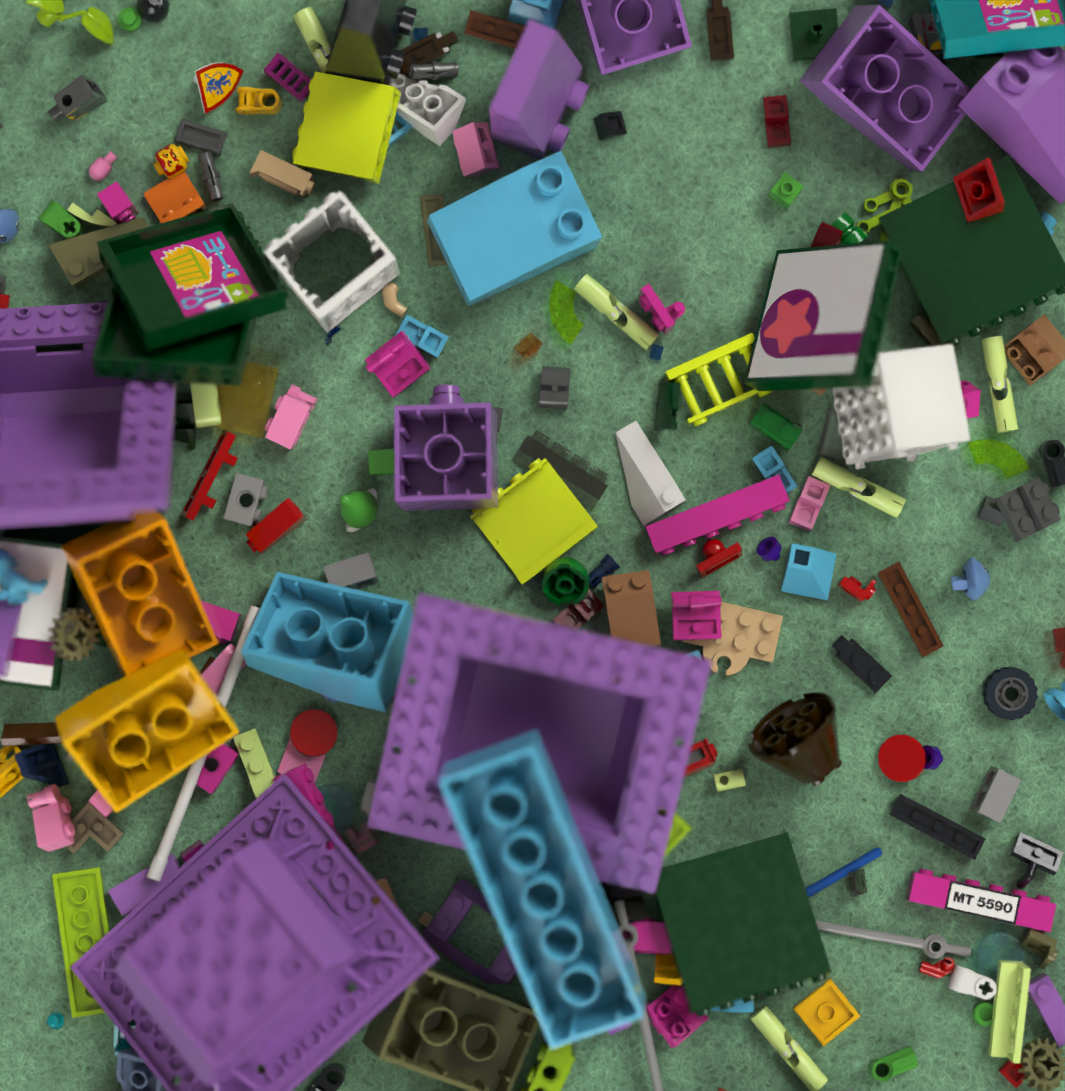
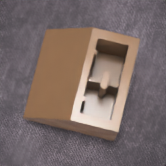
M1045 314L1004 346L1006 357L1029 385H1032L1065 359V339Z

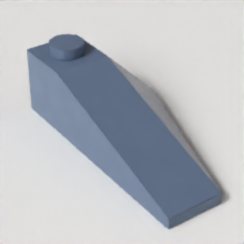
M134 1048L118 1051L116 1076L118 1082L121 1083L122 1091H167Z

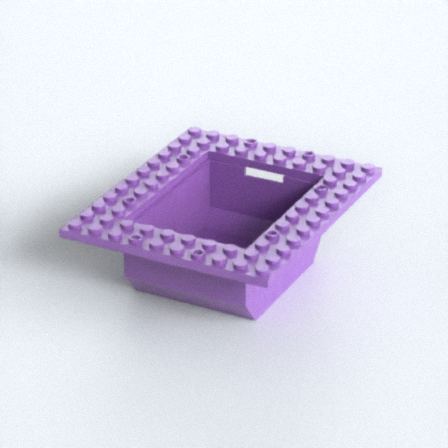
M108 302L0 308V529L135 521L136 511L169 508L176 382L96 377L94 375L92 357ZM83 343L84 350L37 353L35 346Z
M419 592L367 827L467 850L439 784L444 763L537 729L599 881L655 894L712 660ZM408 677H415L417 682L410 683ZM680 738L684 741V743L682 745H677L675 743V740ZM395 746L400 747V748H401V752H399V753L394 752V751H393V747H395ZM665 808L667 812L660 814L658 809Z
M283 774L70 968L167 1091H293L440 958L288 775ZM332 841L334 848L328 850L327 844ZM308 879L311 881V883L316 887V889L320 892V894L325 898V900L330 904V906L335 910V912H336L339 916H336V914H335V913L331 910V908L326 904V902L322 899V897L317 893V891H316V890L312 887V885L307 881ZM375 897L380 899V903L377 906L373 904ZM351 983L356 985L354 992H351L349 989ZM133 1019L136 1021L135 1028L130 1026ZM260 1065H264L265 1072L263 1074L259 1072ZM176 1076H179L181 1079L179 1085L175 1083Z

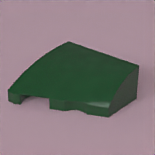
M659 383L654 430H677L678 422H676L679 409V383Z
M175 401L173 441L176 440L189 444L188 449L196 448V422L193 401Z

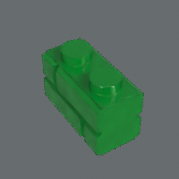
M765 403L762 404L749 423L750 427L774 443H779V446L786 451L791 449L803 431L802 428Z

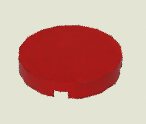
M310 709L300 713L294 719L291 725L290 737L293 746L299 753L307 757H318L327 754L333 749L337 741L338 729L334 719L328 713L322 710Z
M905 734L894 735L881 745L878 753V764L882 773L889 779L897 782H909L916 779L924 771L926 752L923 745L916 738Z

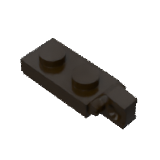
M711 0L712 8H707L706 13L710 62L734 60L730 11L728 7H723L722 0Z
M452 31L442 36L441 32L437 34L432 33L399 50L405 52L400 69L402 74L405 76L409 74L410 64H429L431 61H436L449 53L448 47L458 42L455 32Z

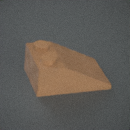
M649 570L602 577L611 637L660 647L661 642Z

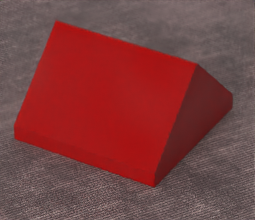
M990 158L984 159L953 177L967 222L1003 212L1005 202Z

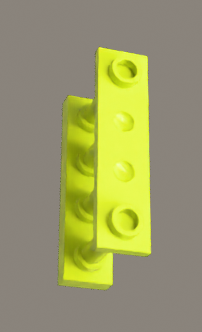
M753 332L665 372L668 383L674 380L675 383L680 384L681 392L693 416L687 419L688 425L694 424L697 427L708 421L706 417L757 394L761 398L773 392L753 389L744 393L730 362V359H732L730 355L739 351L740 355L743 354L748 365L755 339ZM716 361L722 365L736 396L724 403L708 371L710 369L709 364ZM693 371L700 374L714 405L713 408L701 412L686 380L688 379L687 374Z

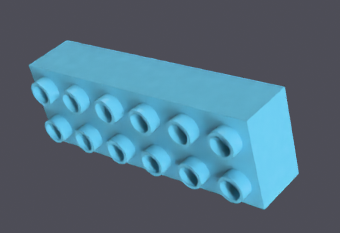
M537 729L445 762L439 778V784L550 1048L553 1049L644 1017L645 991Z

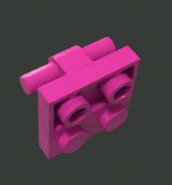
M649 283L641 288L639 304L645 312L650 311L653 316L651 321L657 331L660 332L662 330L664 334H667L673 330L674 321L683 316L685 306L681 302H675L665 308Z
M400 331L365 359L368 363L366 365L367 370L370 373L374 372L393 398L431 370V367L404 331Z
M720 591L671 592L673 641L722 638L720 612L722 600Z
M671 985L654 1001L645 1004L647 1014L652 1020L651 1024L659 1034L663 1035L671 1048L678 1046L708 1020L706 1015L697 1017L696 1013L690 1015L681 985Z

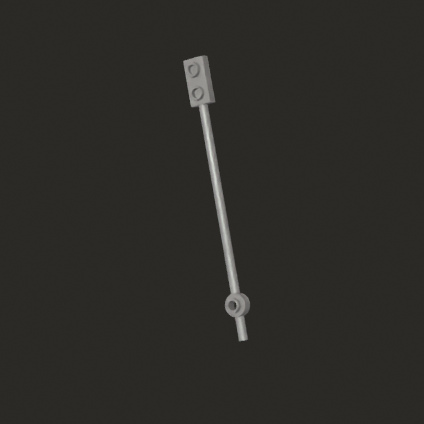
M616 900L614 904L619 923L618 928L621 934L624 931H628L631 934L629 938H623L640 979L633 948L638 941V931L634 925L628 923L624 900ZM645 1005L644 1017L639 1019L653 1090L664 1091Z
M816 920L819 931L921 948L927 956L934 959L942 957L945 953L970 957L971 954L970 947L948 944L938 934H929L924 939ZM934 942L939 943V949L936 951L931 949V945Z

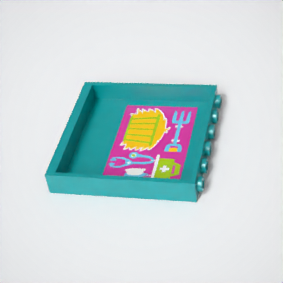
M929 0L944 58L1065 46V0Z

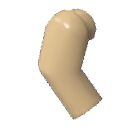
M388 283L382 290L384 306L402 318L408 308L397 301L398 286L395 283Z

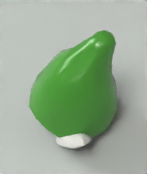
M374 487L367 491H349L346 495L344 494L340 497L339 511L342 519L346 522L347 532H355L362 527H366L375 519L378 505L377 492Z

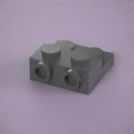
M1040 477L995 499L1016 542L1061 520L1059 517L1060 509L1057 504L1052 503L1048 495L1049 487L1045 482L1041 481Z

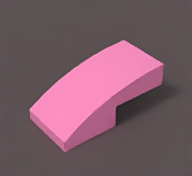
M808 476L789 523L811 532L830 485Z

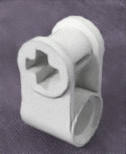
M958 965L954 966L947 987L982 999L992 998L997 991L996 983L992 979ZM987 981V985L990 986L989 991L985 990L982 994V990L979 988V985H984Z

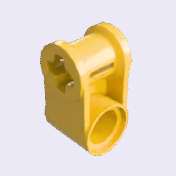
M237 88L239 102L238 107H236V113L272 115L278 113L282 108V100L273 89ZM267 98H276L274 105L270 107L265 106Z

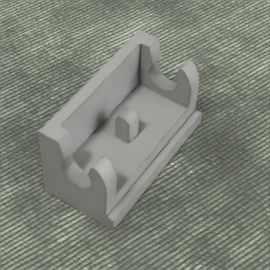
M369 552L323 567L329 584L356 590L379 582Z
M990 766L970 809L1001 823L1021 780L1001 769Z

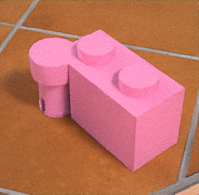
M292 384L287 394L278 398L274 407L277 410L274 419L270 417L265 426V431H268L265 438L290 450L295 448L310 412L315 407L313 404H316L318 398L302 392L300 387Z
M52 784L44 787L42 791L28 794L27 799H32L27 801L30 808H36V810H32L37 846L50 852L75 844L73 837L75 835V828L70 818L71 804L67 798L61 796L57 785Z

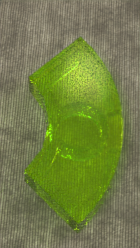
M556 280L549 301L550 317L554 328L561 338L572 345L584 326L577 319L573 310V301L577 292Z
M980 439L967 443L975 465H994L1004 473L1006 478L1030 469L1023 456L1006 443L991 439Z

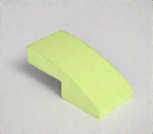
M72 203L67 210L79 220L95 227L104 229L117 225L115 221L98 209L90 216Z

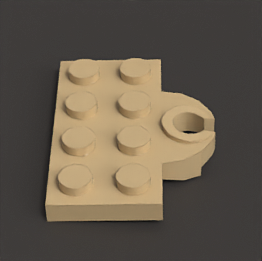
M722 602L720 606L721 639L679 641L701 646L702 658L712 660L710 670L715 674L719 669L717 666L718 658H728L730 666L725 671V676H730L742 670L749 658L773 663L783 616Z

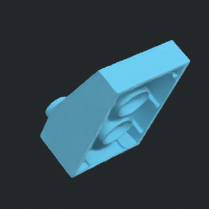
M561 151L523 167L430 214L427 220L467 306L594 250L602 238Z
M276 572L241 653L247 667L340 702L386 712L400 680L414 614L408 601Z

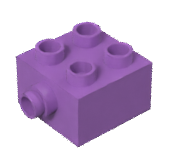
M438 385L433 387L434 397L430 398V405L394 406L395 502L403 511L498 508L497 413L491 403L463 404V397H460L459 386Z

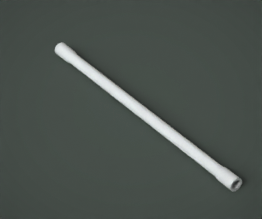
M252 605L249 608L242 633L217 695L225 708L244 661L241 650L260 608ZM208 754L190 765L157 854L154 856L147 877L153 880L160 881L168 862V856Z

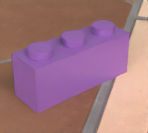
M170 854L160 881L147 877L150 868L148 867L108 890L121 915L132 912L174 874L181 865L175 854Z

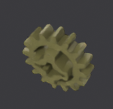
M68 608L66 612H59L60 619L52 620L55 627L49 628V631L53 632V636L49 637L48 641L54 642L51 650L57 651V657L64 658L67 661H81V657H89L88 650L95 651L93 642H99L95 634L100 632V630L94 628L97 620L90 619L91 613L84 612L83 609Z
M1047 1038L1031 1040V1042L1024 1044L1025 1049L1021 1050L1023 1058L1020 1059L1019 1064H1022V1068L1018 1070V1073H1024L1025 1076L1022 1081H1029V1088H1036L1037 1091H1052L1054 1088L1061 1086L1060 1081L1065 1080V1075L1063 1074V1071H1065V1066L1063 1065L1065 1057H1061L1063 1049L1056 1050L1057 1043H1049Z

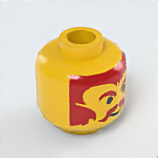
M169 144L155 153L156 162L153 165L160 176L165 174L167 178L171 179L188 168L187 163L189 159L180 145Z

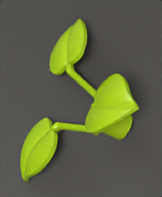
M26 0L27 4L41 8L37 11L36 15L42 25L49 27L57 20L63 22L66 19L81 15L83 16L81 23L90 34L110 46L113 45L114 34L112 24L108 16L100 9L89 7L87 12L80 10L63 15L64 3L62 0Z

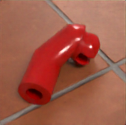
M945 957L935 964L922 960L918 972L940 979L953 971L955 962L951 957Z

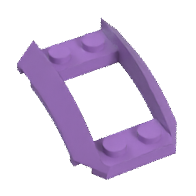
M462 878L452 887L454 888L429 926L424 928L422 937L448 958L484 982L510 984L517 975L518 969L507 944L488 970L449 943V940L474 904L495 917L487 896Z

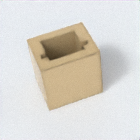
M425 910L419 922L427 927L433 915Z

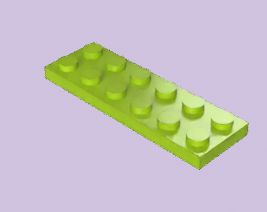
M101 867L52 874L72 1018L106 1013L70 968L110 931Z

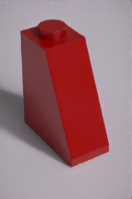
M288 497L246 533V536L249 538L246 543L254 553L259 551L263 554L306 521L307 518L293 500Z

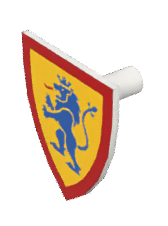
M220 62L203 66L194 71L193 81L198 85L205 114L216 109L232 95L243 74L242 69L233 64Z

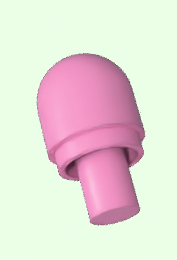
M110 151L104 158L102 156L97 158L89 167L90 177L96 181L105 179L113 168L111 164L117 159V156Z

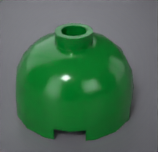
M563 557L554 560L548 564L543 573V594L549 601L557 605L573 602V605L579 603L588 594L590 580L587 569L574 558Z

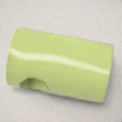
M742 769L714 774L717 792L746 786Z

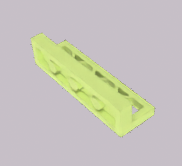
M998 960L997 991L994 995L988 1054L991 1057H1007L1012 1063H1020L1031 968L1022 961Z

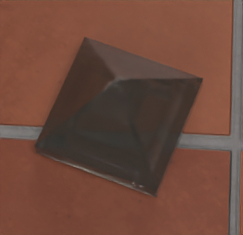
M864 869L847 873L844 885L851 897L867 893Z

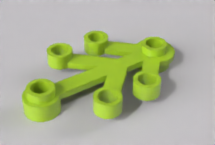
M903 178L896 179L891 183L888 192L875 198L866 199L863 208L868 213L875 212L878 206L892 200L889 210L868 220L859 221L856 227H859L860 224H866L868 230L865 233L868 234L870 229L879 225V217L900 208L901 204L904 206L912 202L910 198L913 193L911 183ZM897 187H903L905 193L902 195L898 194L896 191ZM867 202H873L875 204V208L869 209L867 207ZM883 232L879 241L887 240Z

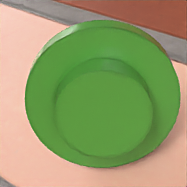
M128 7L119 13L118 23L126 31H135L140 27L142 17L138 14L137 9Z

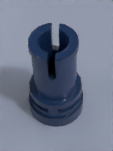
M608 553L589 574V583L594 588L602 582V577L609 574L612 575L620 568Z

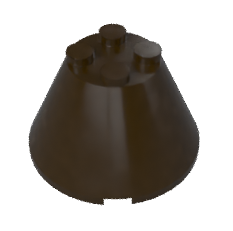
M810 692L803 694L805 698L794 702L792 699H789L766 714L751 733L753 739L748 744L752 755L760 761L801 783H812L813 786H817L823 783L825 777L833 770L838 769L842 761L839 753L835 703L825 693Z

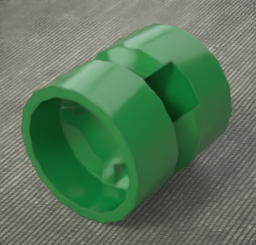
M844 212L831 224V226L843 231L840 245L862 243L868 235L862 228L854 227L855 221L847 212Z

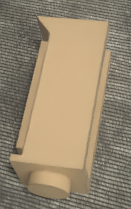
M260 150L249 173L251 178L259 176L260 179L296 196L300 194L301 199H304L306 194L310 195L315 186L311 173Z

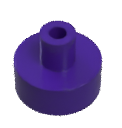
M767 537L758 544L756 552L764 561H777L781 556L782 546L775 537Z
M923 746L926 752L924 769H937L943 762L941 751L936 746Z

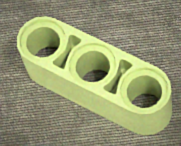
M190 383L197 428L221 425L217 385Z

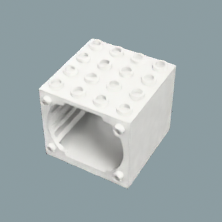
M341 191L337 194L333 192L323 200L325 204L318 209L313 208L308 211L304 216L305 220L300 224H292L285 231L286 235L280 240L278 238L272 240L266 246L267 250L264 252L274 269L326 333L400 275L396 258ZM338 227L352 230L370 245L375 263L323 304L318 295L312 294L310 296L309 292L305 289L302 290L301 286L295 281L294 263L301 258L299 253L328 229L331 232L335 231Z
M953 344L878 353L871 387L832 388L834 408L837 411L839 422L838 431L843 444L842 453L846 460V465L855 464V469L866 468L864 462L906 456L907 462L916 461V455L948 447V450L958 449V443L971 440Z

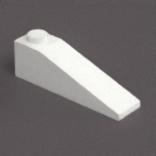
M402 74L398 75L397 80L385 76L382 84L394 86L401 92L396 113L423 136L441 146L457 126L466 102L465 97L445 85L440 84L436 86L428 84L425 80H412Z
M637 421L617 431L616 438L631 506L643 526L685 502V498Z

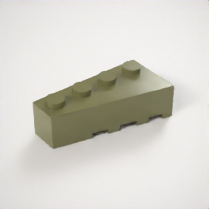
M141 217L49 244V247L71 285L77 290L106 273L99 258L98 241L149 227V225Z

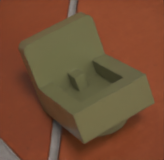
M1031 928L1021 940L1020 947L1042 956L1039 965L1042 969L1049 963H1053L1058 954V950L1055 949L1057 939L1046 935L1042 931Z

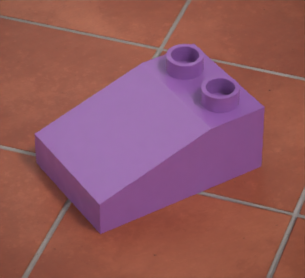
M576 0L594 60L601 75L692 47L680 0Z
M880 5L855 6L799 80L832 111L910 171L923 172L966 113L958 104L971 91L965 83Z
M531 19L529 20L489 108L492 139L538 160L544 159L548 150L555 153L562 151L571 128L560 123L568 107L579 112L590 85L580 81L582 65L556 30Z
M1060 46L1009 51L979 80L958 106L1061 205L1065 201V51Z

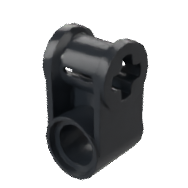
M339 1063L328 1065L309 1091H337L346 1077L345 1068ZM332 1070L337 1071L340 1074V1080L332 1081L328 1077V1072Z

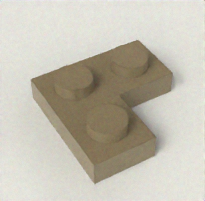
M88 802L71 821L75 828V835H73L75 844L66 847L73 854H76L84 843L92 837L109 852L125 833Z

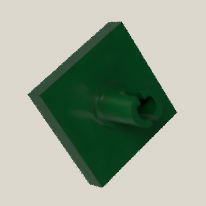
M836 8L789 13L793 61L816 59L838 30Z

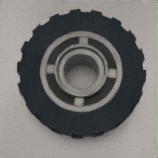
M1015 667L996 669L986 678L987 681L983 684L982 696H984V704L987 705V709L1002 719L1015 720L1017 718H1024L1023 716L1028 715L1031 709L1035 707V702L1038 699V689L1035 686L1034 679L1027 672ZM1013 687L1015 689V696L1007 700L1005 691L1007 688Z

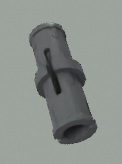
M431 61L429 64H410L409 66L411 79L430 78L431 80H437L443 77L457 78L459 73L456 62L437 63V61Z
M205 152L197 157L203 172L202 181L206 183L210 202L224 199L225 196L222 192L219 181L221 176L220 172L216 170L212 152Z

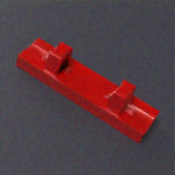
M226 430L222 431L181 515L194 521L202 504L213 509L217 500L207 496V493L222 463L235 465L238 458L229 454L228 451L236 435Z

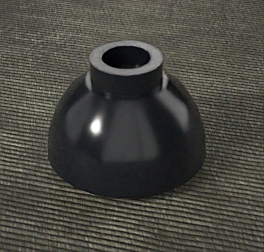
M137 0L136 8L138 14L144 20L160 22L169 13L168 0Z

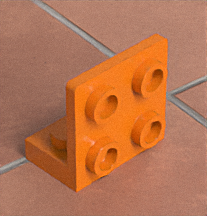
M185 171L174 178H167L144 193L146 200L160 223L208 210Z

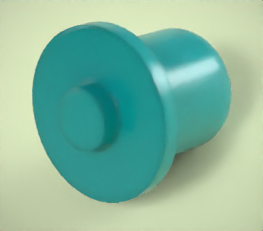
M54 1012L48 1016L47 1024L52 1029H59L64 1024V1016L59 1012Z

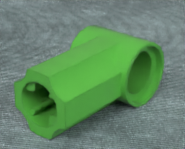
M911 1046L881 1058L872 1059L868 1065V1071L873 1078L879 1081H887L895 1075L918 1067V1061ZM884 1063L886 1065V1072L878 1076L875 1071L876 1066Z

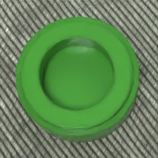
M981 1001L974 1006L972 1016L979 1025H991L993 1004Z

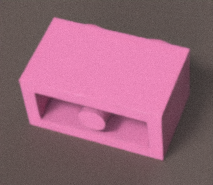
M472 122L452 131L463 177H478L499 168L488 122Z

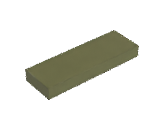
M444 194L420 196L428 267L448 265L427 222L430 214L445 207Z

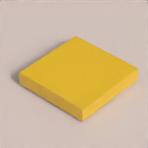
M830 978L793 1007L823 1047L861 1017Z

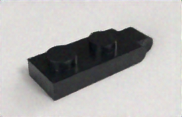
M841 635L832 645L838 651L835 656L874 693H877L892 677L854 639L851 638L848 641Z

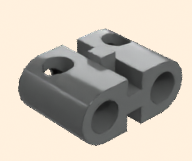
M542 366L539 407L567 410L571 368Z

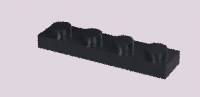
M899 794L889 813L890 816L974 860L986 838L902 794Z

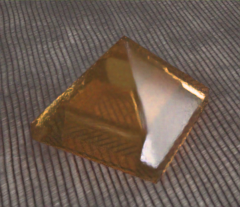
M529 333L514 349L524 359L537 356L543 343L535 335Z

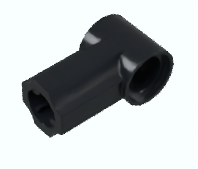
M1058 440L1044 441L1039 447V455L1044 461L1051 488L1065 485V448ZM1050 444H1053L1057 450L1054 457H1050L1047 454V447Z

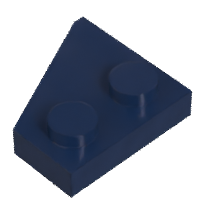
M42 744L14 755L22 777L51 785L55 784L58 787L70 784L54 744Z

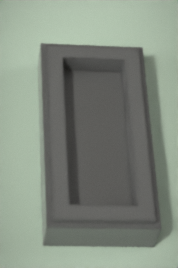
M181 119L175 142L221 156L227 132Z

